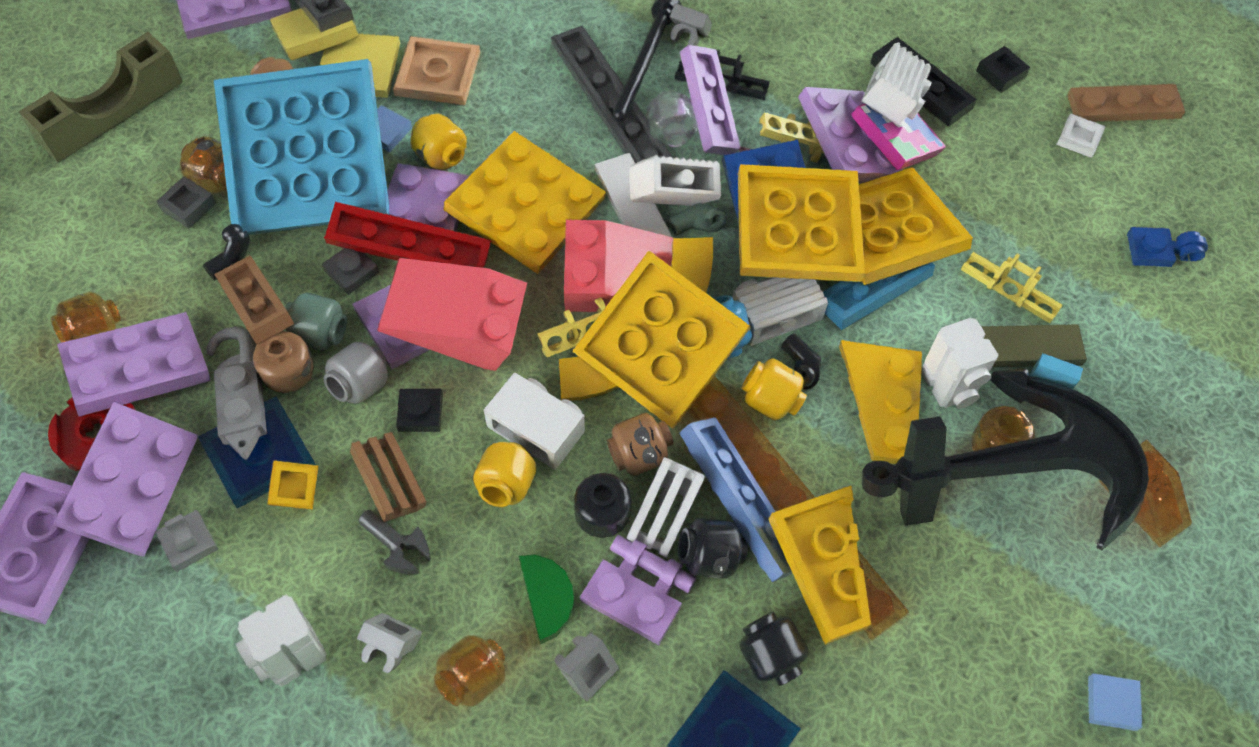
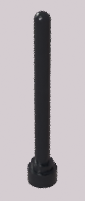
M680 0L654 1L651 8L654 19L613 111V118L617 122L626 120L667 25L673 23L670 15L676 3L682 6Z

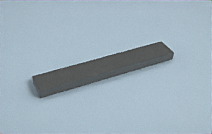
M583 25L552 36L551 44L624 154L630 153L635 163L655 155L658 157L664 155L665 158L671 156L673 158L651 124L649 130L648 120L635 101L625 121L617 122L613 118V111L624 85Z

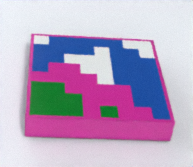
M866 104L859 105L851 114L852 118L896 170H901L935 157L946 147L919 114L912 120L906 117L899 126Z

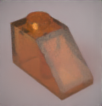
M1145 440L1140 445L1146 456L1149 480L1143 504L1134 520L1159 547H1162L1192 524L1178 471L1148 440ZM1099 479L1098 481L1109 492V489L1106 487V485Z

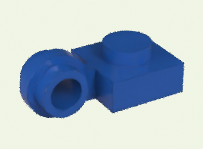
M1131 227L1127 233L1133 265L1172 267L1176 262L1175 254H1179L1181 261H1189L1187 254H1189L1190 261H1200L1205 257V252L1208 250L1206 238L1197 231L1184 232L1176 238V241H1172L1169 228Z

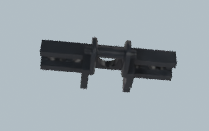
M717 49L719 63L734 67L733 76L722 74L723 78L729 81V84L725 86L726 91L734 95L739 94L765 100L770 81L742 75L745 63L741 62L742 55L739 54L737 59L720 56V50ZM682 61L679 62V68L675 73V80L687 82L685 73H682L684 70ZM743 82L746 87L739 86V83ZM754 85L761 86L764 91L751 89V87Z

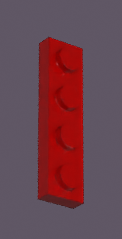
M336 201L324 237L327 244L396 261L399 258L481 268L486 266L491 247V240Z

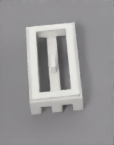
M664 457L626 539L632 542L637 539L648 545L647 549L651 550L653 548L658 550L660 555L667 558L705 475ZM668 470L676 473L647 534L640 529ZM684 478H687L692 482L664 541L656 537Z

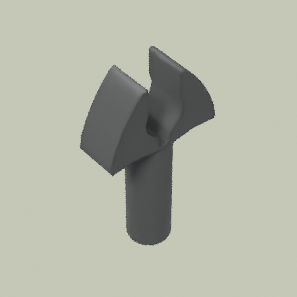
M366 510L361 514L359 524L390 549L391 556L384 561L385 567L389 570L404 574H419L417 567L404 559L403 548L407 550L416 549L428 561L431 560L427 541L419 527L411 535H401L386 522H383L373 511Z

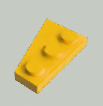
M841 340L839 349L849 375L848 380L855 396L871 460L896 464L900 457H904L911 420L919 419L922 352Z
M852 485L773 512L768 518L825 645L865 630L871 625L864 570L860 568L857 542L859 541L857 524H854L851 506L854 500Z

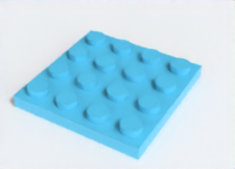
M368 59L214 80L231 224H239L243 231H247L249 235L328 225L335 201L390 215L372 63Z

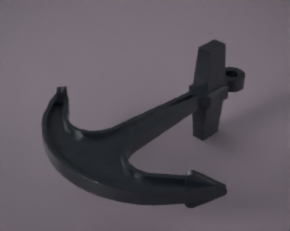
M1025 368L994 371L991 374L990 380L1001 391L1017 402L1022 403L1025 401L1055 414L1065 425L1062 431L1052 435L947 457L945 456L946 426L942 418L938 416L911 420L904 457H900L895 466L886 461H873L863 468L862 488L871 496L888 497L894 494L897 488H901L900 512L905 526L933 522L940 490L945 488L951 480L1061 469L1080 470L1092 474L1106 485L1110 493L1101 520L1100 536L1096 546L1099 550H1104L1111 542L1124 533L1138 515L1145 498L1149 480L1148 464L1144 451L1135 435L1123 421L1092 398L1066 386L1032 377Z

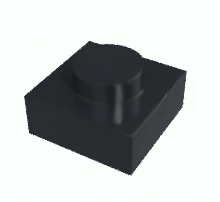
M1003 46L982 59L978 64L976 72L1002 93L1026 78L1030 66L1006 46Z
M399 389L396 423L398 432H440L443 401L442 389Z

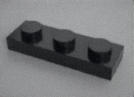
M899 37L894 38L872 54L870 64L876 68L895 43H900L901 47H906L907 52L912 51L913 56L918 55L919 60H924L925 64H930L931 69L927 80L931 82V86L922 97L925 100L923 107L948 127L974 108L977 100L975 97Z

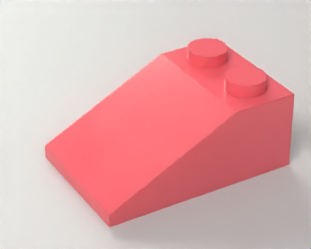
M566 220L565 311L597 312L599 307L596 305L595 299L602 298L607 306L648 251H651L671 266L672 241L674 238L607 220Z
M399 258L377 331L477 367L496 371L511 353L527 283L489 268Z

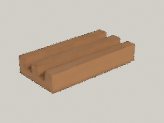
M392 432L385 433L383 439L378 440L375 436L368 438L365 444H361L360 441L351 444L350 453L383 522L425 508L427 501ZM383 449H386L391 459V462L411 500L410 503H408L406 496L383 452ZM367 455H373L397 507L392 508Z

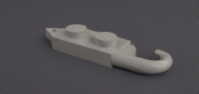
M234 326L217 332L210 339L207 345V354L210 356L214 355L216 348L223 341L229 339L239 341L240 354L226 359L214 370L218 436L224 445L229 444L240 456L247 460L259 437L267 434L262 380L253 362L256 343L246 328Z

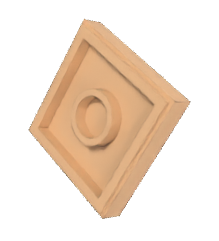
M410 36L393 88L394 96L465 105L480 55V45Z

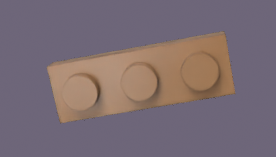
M1176 84L1071 87L1067 94L1073 115L1092 122L1181 119L1186 112Z
M251 255L214 274L256 345L294 325L286 308Z

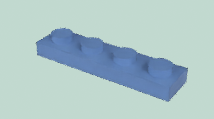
M714 417L689 423L679 434L687 445L690 455L697 461L710 482L713 492L720 498L733 522L739 528L740 533L753 551L759 566L766 572L771 582L793 574L768 520L769 516L776 511L717 418Z

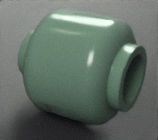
M305 292L300 294L294 302H288L285 305L287 312L294 322V325L286 328V331L300 336L308 348L325 351L333 344L338 345L341 342L347 327V315L343 313L342 307L337 301Z

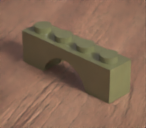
M146 32L116 51V64L113 73L107 82L95 92L84 97L66 98L51 91L20 110L19 114L36 141L57 162H60L183 81L170 51L149 32Z

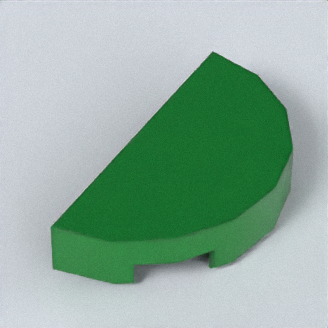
M536 554L518 556L539 642L542 644L557 637L563 627L569 622L574 609L573 585L566 571L552 559Z

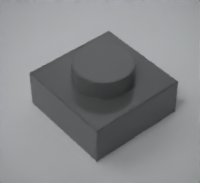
M185 176L156 201L161 211L188 229L216 204L210 192Z
M347 248L342 249L322 263L323 270L348 295L379 273L378 266L365 253Z

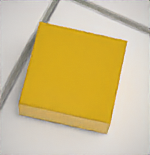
M273 461L267 505L313 510L319 466Z

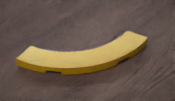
M713 237L674 238L672 241L671 267L707 293L713 263ZM579 356L559 359L561 400H583L604 395L619 388Z

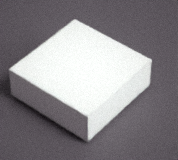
M1070 113L1057 145L1092 158L1105 126Z

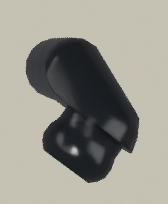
M230 224L223 229L222 238L227 242L224 252L203 264L205 271L214 281L217 280L214 274L244 259L251 240L248 232L243 231L239 224Z
M793 333L784 340L781 349L795 361L794 370L800 373L804 379L802 389L808 390L816 386L820 380L821 358L801 338Z

